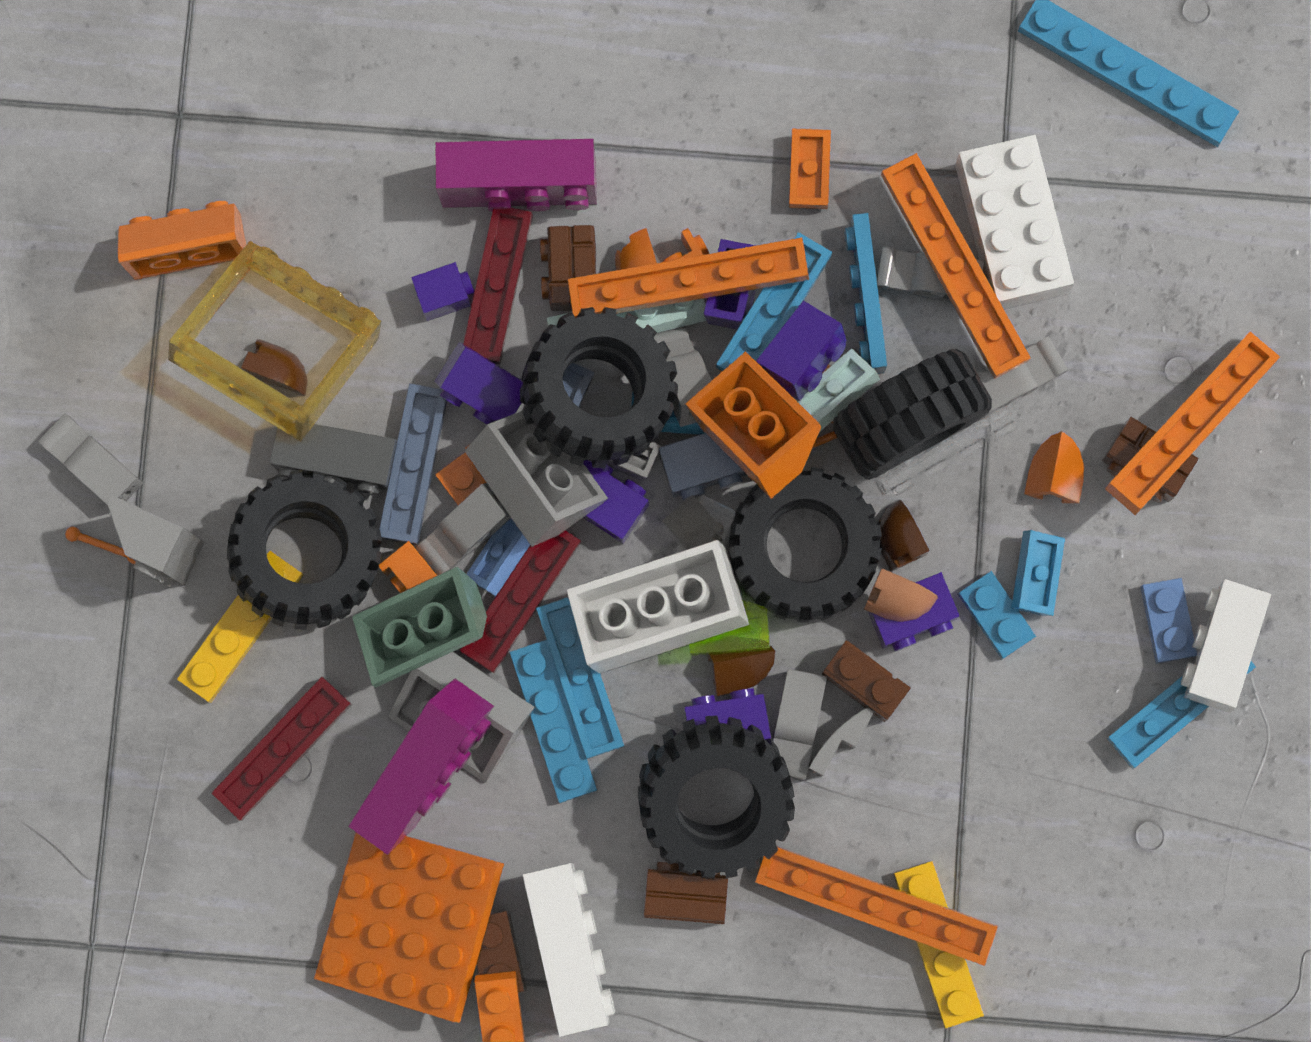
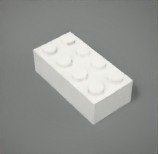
M1036 135L959 152L955 167L979 260L984 261L983 273L1003 309L1068 294L1074 285V280Z
M719 540L567 589L586 663L598 673L749 625L728 550Z
M569 863L523 874L559 1037L607 1026L610 1022L609 1016L615 1013L611 990H603L599 975L605 974L606 968L601 949L593 950L590 935L596 934L597 929L592 909L584 911L581 895L588 894L583 870L575 871L574 864Z

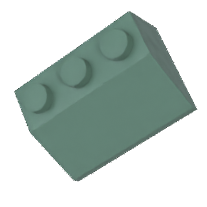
M455 567L352 616L372 686L375 688L483 637L487 614L477 583L461 569Z

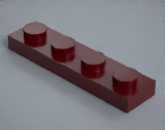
M511 207L493 209L463 343L499 365L501 364L533 218L532 212Z
M565 530L559 535L535 546L530 545L486 611L487 619L483 637L462 647L460 651L492 673H495L537 610L536 608L539 607L581 544V540Z
M321 677L211 794L238 820L243 821L352 704L324 677Z

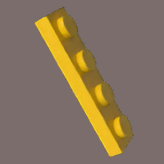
M272 551L268 552L267 559L269 564L279 575L296 583L300 581L304 575ZM237 595L177 680L206 701L212 703L272 620V617L265 613L262 617L258 616L252 611V604L248 600L243 602L240 596Z
M933 861L893 873L898 890L948 908ZM916 941L944 1028L983 1017L984 1014L966 960Z

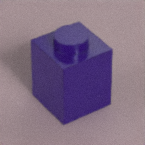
M456 262L411 277L427 321L471 307L468 295L475 292L468 272L460 273Z

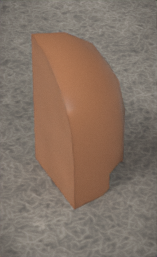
M882 568L864 610L885 619L904 622L915 620L930 611L938 597L925 587Z

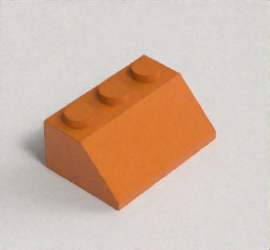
M215 201L206 204V209L190 212V209L182 208L169 211L167 217L153 220L150 216L133 218L129 220L128 225L119 226V263L134 280L249 257L241 214L234 203L229 204L227 201Z
M746 351L685 403L699 427L771 499L802 472L821 429L820 423Z

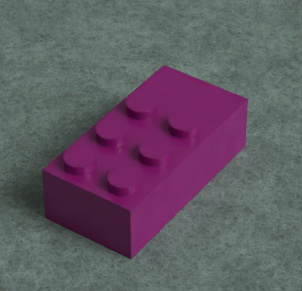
M594 139L435 142L436 190L443 208L488 207V211L493 212V209L526 206L529 211H547L550 209V206L565 205V208L568 210L579 211L588 209L589 205H597Z
M456 678L453 679L428 701L348 827L388 855L417 826L422 816L425 817L435 802L438 804L451 786L449 780L455 772L458 773L470 758L472 753L469 752V749L475 741L479 742L489 729L492 722L486 718L494 708V705Z

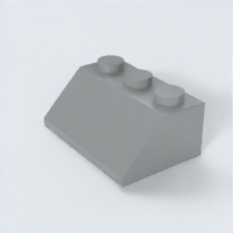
M523 411L487 424L465 449V453L529 544L535 546L565 531L603 504L608 497L584 464L579 466L570 463L572 456L562 452L560 457L551 453L549 450L552 444L547 439L540 443L533 435L536 424H527Z
M110 494L106 502L125 555L136 561L133 568L171 587L173 581L185 585L204 542L185 528Z
M451 652L410 672L388 718L410 731L428 701L456 678L494 705V708L486 718L492 722L489 729L480 741H475L469 749V752L472 754L463 766L469 773L486 783L522 731L535 707L454 652Z

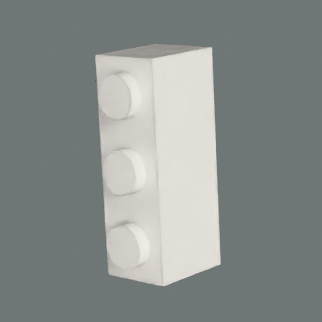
M1227 579L1223 580L1218 589L1211 588L1204 610L1211 613L1207 625H1199L1193 642V648L1199 649L1195 663H1187L1181 680V685L1187 687L1184 698L1231 713L1237 707L1271 598L1270 593Z

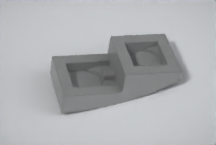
M866 708L838 728L821 747L808 770L822 777L840 742L852 749L856 748L874 711Z

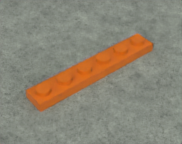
M917 153L883 170L881 176L993 378L996 379L1028 362L1031 359L1029 353Z
M801 237L568 279L572 312L575 318H577L580 310L583 308L593 307L595 314H601L604 307L616 309V314L805 281L809 280L804 242Z
M1249 332L1115 476L1105 490L1136 516L1268 372L1280 356L1252 332Z
M777 846L778 851L770 859H767L765 856L763 857L755 881L758 884L980 965H986L999 927L995 924Z

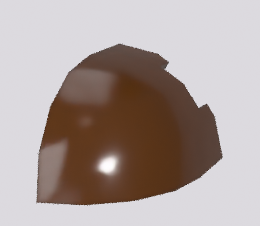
M257 339L255 352L247 353L241 367L245 374L305 396L308 380L305 368L297 356L281 346Z
M897 500L886 508L878 524L880 525L882 535L880 548H882L881 553L890 572H893L926 556L930 550L914 518L902 500Z
M742 636L705 642L708 662L711 661L713 666V685L717 696L754 687L767 677L774 665L776 651L769 643L758 638Z

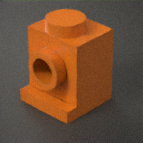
M410 541L379 564V568L386 576L394 572L395 576L390 581L400 593L437 576Z

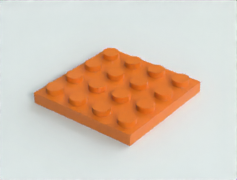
M355 833L314 979L448 1021L460 1023L504 863L405 836L387 855L361 835Z

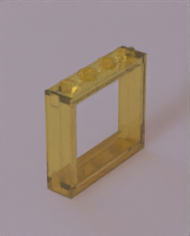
M249 241L169 340L168 360L301 442L379 339L382 321L368 308L358 307L345 299L337 289L330 286L325 287L312 279L310 274L304 269L297 266L293 267L284 262L270 248L260 247ZM250 269L357 334L302 406L194 340Z

